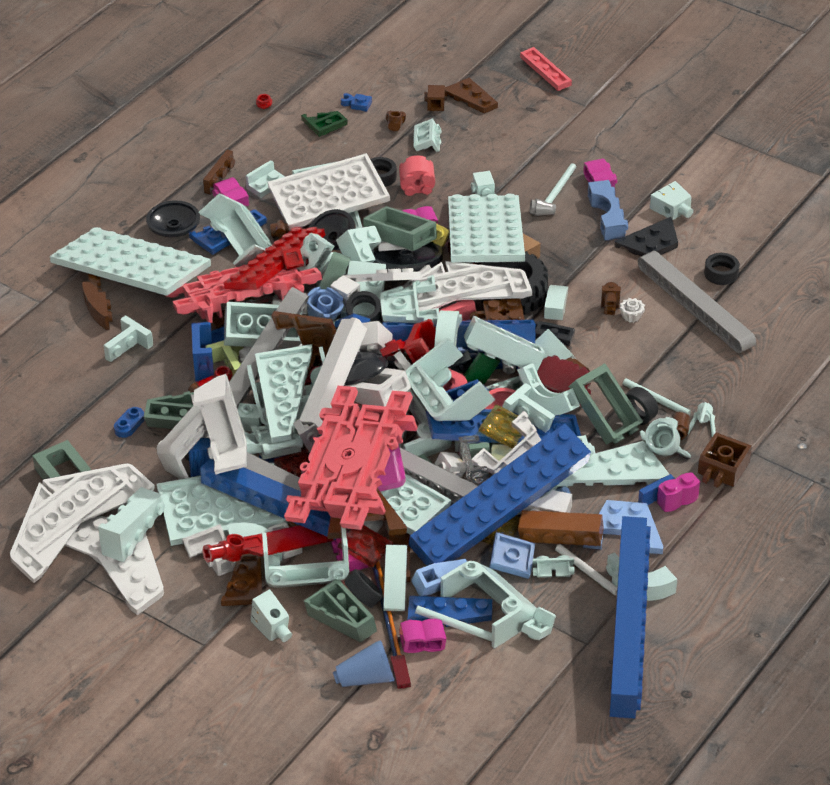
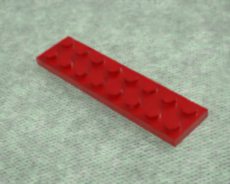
M301 227L292 228L281 239L275 241L272 246L267 247L264 252L258 254L255 259L249 261L244 267L239 268L238 272L230 275V278L223 282L224 288L257 290L285 268L281 251L298 247L301 249L303 240L310 233L318 234L323 238L325 236L324 229H317V227H309L307 229H301Z

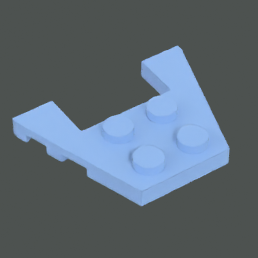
M606 500L599 513L603 516V534L621 535L622 516L647 518V526H651L649 553L663 554V544L647 503ZM602 540L601 546L583 545V548L602 549Z

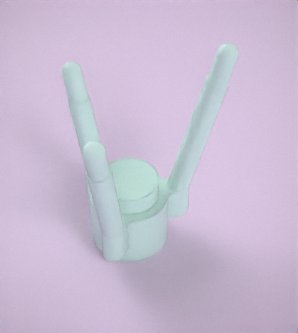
M706 402L698 405L697 412L694 413L690 422L688 435L698 419L700 423L710 421L713 437L716 431L712 405Z

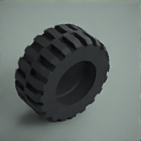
M525 251V262H483L481 264L521 269L526 273L532 289V296L521 299L523 315L537 310L538 306L540 307L544 303L548 292V269L540 258L537 259L534 254L530 255ZM481 299V301H482V303H483V301H487V300H501V299Z

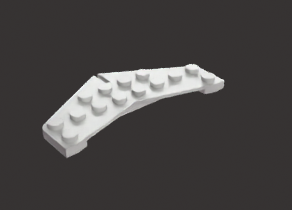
M445 261L448 272H445L441 262L422 274L421 279H414L403 286V288L413 285L412 282L417 280L420 282L426 281L428 276L434 275L436 291L417 293L419 311L436 309L456 300L522 299L532 296V289L526 273L521 269Z
M121 464L42 480V484L40 482L11 549V562L35 583L44 575L82 522L127 504V500L139 488L143 487L153 491L155 485L131 464Z
M96 516L82 522L65 546L87 554L100 563L125 598L126 604L132 612L139 615L164 595L163 584L146 533L142 541L138 542L134 547L133 553L130 556L128 555L124 562L104 556L101 552L98 526L101 523H108V517Z

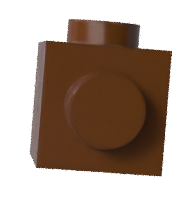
M428 85V92H424V102H427V111H444L445 85Z

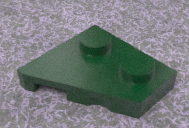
M339 111L317 113L315 117H307V114L301 115V120L319 137L348 125V119Z

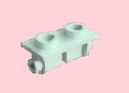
M561 555L557 558L539 556L533 559L532 567H536L533 568V576H537V578L552 577V570H555L556 577H570V575H574V567H570L574 564V558H569L566 555Z

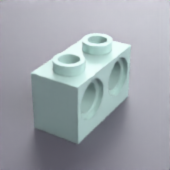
M310 233L303 240V246L300 249L304 266L297 269L303 271L317 268L320 271L334 245L318 234ZM316 243L318 244L317 250H315ZM308 258L309 263L306 266L305 261Z

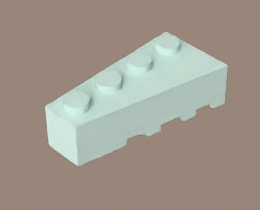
M141 487L127 500L126 506L121 505L116 515L111 514L107 518L108 523H101L98 526L102 555L124 562L128 555L130 556L133 553L134 547L138 542L142 541L146 531L153 526L155 519L164 511L165 505L162 494Z

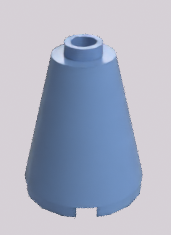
M316 287L308 293L307 316L332 319V321L337 319L344 306L343 297L338 291L328 287L327 289Z
M381 640L376 641L336 666V671L333 672L336 684L341 683L342 687L394 681Z

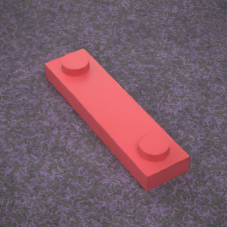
M533 47L520 52V58L557 91L572 86V80L536 48Z

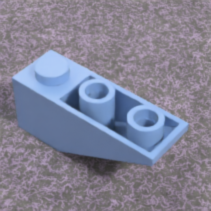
M466 559L434 563L416 570L411 581L418 595L428 596L441 591V577L467 562Z

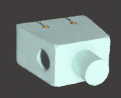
M674 181L651 194L650 209L667 218L671 217L672 220L681 215L689 218L693 214L691 195Z
M269 589L252 600L251 622L269 641H273L278 637L282 642L288 641L292 637V633L288 629L289 615L275 595Z

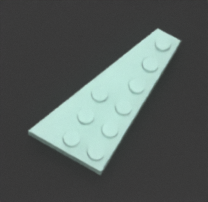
M641 441L590 455L588 463L556 486H573L574 483H585L586 486H593V483H603V485H634L635 482H646L647 485H650L669 475V473L646 443Z

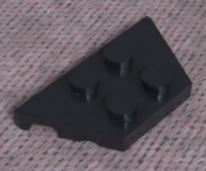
M669 217L615 240L614 246L618 249L621 246L629 249V253L639 256L646 255L652 251L662 255L678 248V238L673 220Z

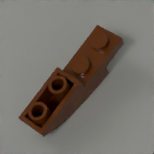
M88 273L89 281L82 282L86 307L90 315L105 330H110L109 322H113L112 312L108 311L111 310L110 299H106V293L102 292L101 288H98L101 287L100 276Z

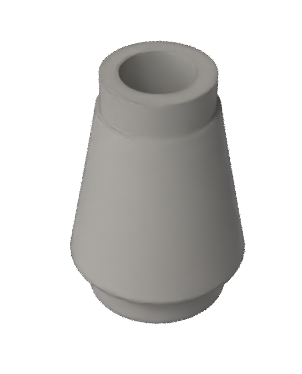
M537 198L531 200L530 214L534 216L555 215L556 204Z

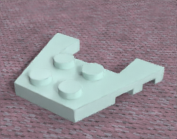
M434 275L428 276V280L423 282L419 280L412 282L413 285L405 288L399 286L381 292L380 300L383 321L420 323L431 319L433 324L437 325L439 308L419 311L417 293L436 291Z

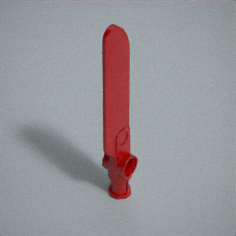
M301 525L266 532L268 555L334 541V539H328L327 536ZM262 533L245 537L239 534H230L226 540H222L218 544L204 545L202 549L203 557L209 563L219 558L237 562L245 554L264 556Z

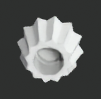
M636 298L623 300L620 303L622 317L629 323L638 321L645 311V304Z

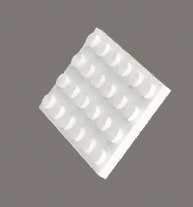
M367 153L267 182L268 188L289 230L294 227L310 225L317 216L328 210L340 209L351 213L390 201V195Z

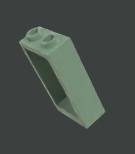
M388 206L363 218V226H375L382 241L411 251H415L437 239L435 221Z
M605 363L576 379L569 386L570 389L573 388L578 402L606 445L611 442L616 444L624 439L623 435L626 433L630 436L639 430L637 426L643 422ZM591 382L597 383L623 424L621 428L613 432L584 386Z
M68 440L32 455L34 468L43 480L60 477L54 467L68 460L74 464L79 472L91 470Z

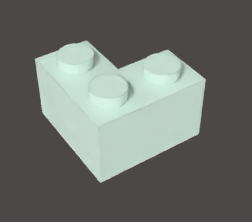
M375 226L347 230L336 240L341 253L350 257V261L369 263L375 261L371 250L382 242Z

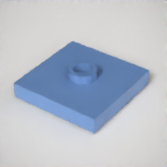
M496 532L489 568L529 579L535 543Z

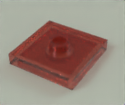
M365 525L362 526L361 530L351 529L346 534L348 554L371 568L386 553V545H392L393 543ZM341 540V541L339 542V544H338V548L341 549V550H342V540Z

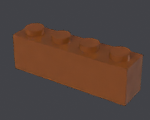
M522 510L518 530L520 539L528 542L601 546L604 525L602 514Z

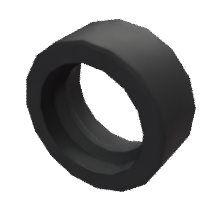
M386 157L370 159L376 170L388 172L378 174L384 186L392 185L397 178L395 162Z
M714 253L709 255L705 261L704 275L707 280L714 284L728 285L737 280L740 263L731 254ZM725 266L731 270L723 272L717 271L713 267Z
M368 291L356 292L347 300L345 306L347 316L353 314V308L356 305L370 303L374 305L375 311L371 315L366 316V318H369L370 322L381 319V303L375 294Z
M634 387L626 393L627 398L643 421L640 425L648 424L656 417L659 407L649 391L642 387ZM635 400L643 407L644 411L637 406Z
M354 569L344 580L345 585L354 596L369 608H373L383 598L379 588L358 569Z

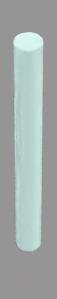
M570 164L546 198V202H553L576 169L575 164Z
M627 378L623 381V385L630 389L634 387L646 389L658 403L676 412H684L688 415L691 413V410Z
M421 606L416 608L415 613L429 619L442 620V623L492 642V633Z

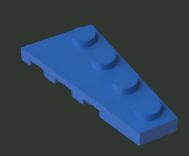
M257 210L250 211L260 227L267 223V218ZM210 225L204 227L203 231L198 233L195 231L189 233L191 240L212 255L231 244L224 232L216 231Z
M409 596L408 620L424 621L429 619L415 613L417 606H421L467 624L492 620L493 599Z

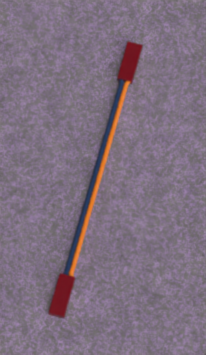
M373 536L370 540L366 541L376 585L383 594L380 602L393 655L391 656L393 673L397 689L411 687V681L405 655H401L392 613L391 611H384V579Z

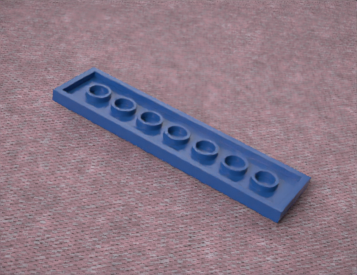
M427 409L425 410L432 439L518 444L525 438L511 426L512 421L519 416L515 412L505 419L499 415L501 410L483 409L467 421H436ZM555 415L552 425L546 433L535 426L541 440L565 423L576 436H581L576 415Z

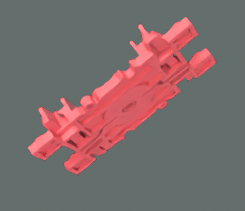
M243 264L242 266L226 269L221 272L212 271L210 274L197 276L196 282L185 283L166 297L174 298L184 293V299L173 301L175 311L182 315L197 312L202 319L213 323V313L216 312L220 318L223 317L222 303H227L232 299L240 302L247 297H261L263 292L264 294H271L273 291L283 301L284 296L287 295L292 287L304 293V286L302 284H315L317 281L322 280V275L317 268L299 272L296 268L290 270L284 268L257 290L225 289L223 282L230 278V275L238 272L239 268L244 267L245 264Z
M337 386L330 403L332 408H322L319 414L323 423L317 428V431L322 436L318 438L313 437L315 442L308 457L310 463L304 462L300 465L303 473L298 481L301 497L288 495L286 498L289 503L284 515L286 521L305 523L310 510L327 511L330 517L341 518L340 525L342 528L361 530L367 513L385 514L384 505L376 491L382 485L380 478L377 477L379 475H386L384 470L391 454L389 448L395 450L399 444L403 443L402 434L404 430L417 431L418 427L414 416L406 415L413 398L411 392L392 390L386 406L363 404L360 410L358 404H354L358 394L357 388Z

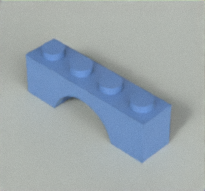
M609 180L588 182V198L591 206L607 212L601 215L600 224L604 241L625 237L626 230H628V221L624 220L623 209H620L619 198L615 197V188L611 187Z

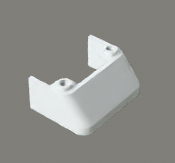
M226 374L220 375L195 389L194 394L191 395L194 407L197 406L198 409H201L209 434L211 447L208 448L210 459L215 461V474L247 467V441L228 377Z
M193 406L157 445V455L165 471L179 479L189 478L181 460L207 431L201 409H198L197 406Z

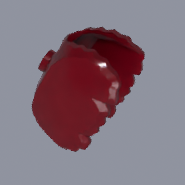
M556 355L544 358L537 370L542 384L554 393H562L569 390V386L576 379L590 372L585 367L579 368V365L574 364L572 361L560 360ZM591 383L584 386L589 395H591V390L588 387Z

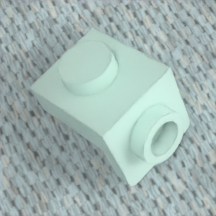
M538 607L533 619L524 623L521 631L528 634V637L531 639L540 640L551 634L556 615Z

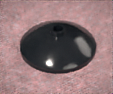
M172 200L162 202L151 208L146 216L148 228L153 233L162 237L175 238L192 232L200 222V213L194 205L188 202Z
M340 209L323 212L309 226L324 229L325 236L323 238L334 245L332 250H340L336 240L347 230L356 229L351 215Z
M358 352L344 385L357 384L377 376L388 366L387 358L379 353Z

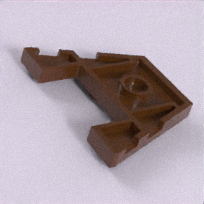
M273 311L271 316L276 329L296 328L302 346L312 344L311 356L317 359L314 366L322 363L319 347H323L326 358L336 334L332 319Z
M377 488L376 491L384 505L385 514L367 513L365 521L384 520L388 535L407 534L406 524ZM331 517L327 535L328 539L342 538L341 518Z

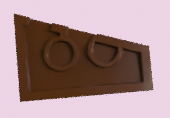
M471 78L445 87V96L451 95L454 97V100L458 102L464 101L468 103L469 107L484 114L498 108V102Z
M245 554L236 562L232 578L226 587V593L221 599V606L252 605V600L262 594L261 556Z

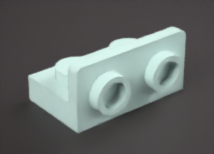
M433 118L414 125V148L416 151L427 149L430 146H433L436 152L440 151V134L442 131L439 124H436Z
M270 160L246 175V188L259 198H262L270 193L267 182L285 176L274 170V162Z

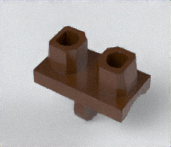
M608 282L602 286L601 307H604L605 315H615L616 308H619L621 287L614 282Z

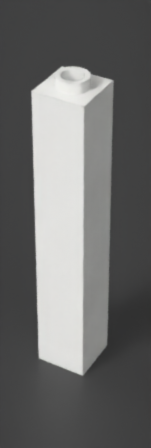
M359 319L341 320L300 417L303 425L308 424V426L316 424L320 427L323 423L319 416L322 408H332L330 403L337 386H344L367 331V328L361 324Z

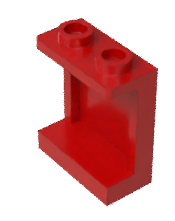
M431 319L414 324L406 341L404 349L413 364L435 347L436 327Z

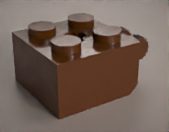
M520 298L483 301V311L470 314V320H472L473 316L482 320H524Z
M715 432L699 458L698 474L703 475L702 482L707 484L710 479H714V487L719 488L722 483L734 487L750 463L752 445Z

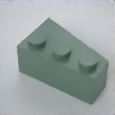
M188 391L177 396L168 395L147 399L144 413L147 426L173 429L194 406L191 398L194 392L190 393Z
M335 579L304 600L308 616L360 643L377 632L374 616L340 580Z

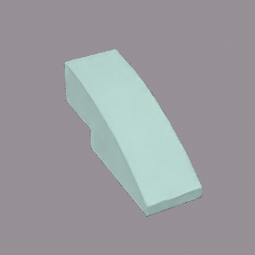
M549 286L544 308L545 319L563 320L568 286Z
M386 545L384 611H405L407 545Z

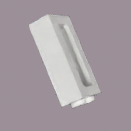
M385 368L380 374L369 380L357 384L344 385L357 388L358 394L354 403L386 406L392 390L406 392L411 388L406 371Z

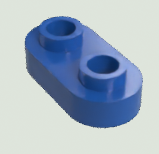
M132 407L126 410L114 424L115 435L120 438L131 436L144 422V411L139 407Z

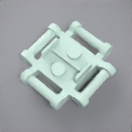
M256 425L250 426L251 434L244 431L247 441V452L250 454L259 453L262 459L301 452L304 443L297 434L298 432L295 427L292 440L275 443L271 441L269 426L267 425L259 427Z

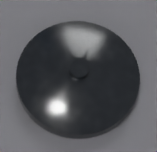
M429 242L415 251L408 249L379 251L378 246L371 250L375 257V261L372 263L386 264L387 272L388 269H401L402 272V269L413 268V272H419L424 266L430 265L433 268L443 260L442 248L433 242Z

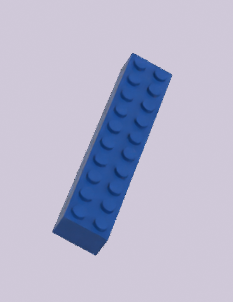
M566 423L411 534L409 539L410 548L426 566L456 560L588 463L591 451Z
M622 516L609 717L635 719L636 710H641L651 526H647V518Z

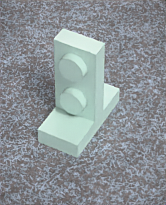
M124 316L120 319L122 332L104 344L105 359L112 362L137 343L146 349L153 346L152 332L131 318Z
M525 383L504 401L499 415L506 419L513 412L520 415L525 411L529 416V421L546 433L550 429L555 415L528 398L532 387Z

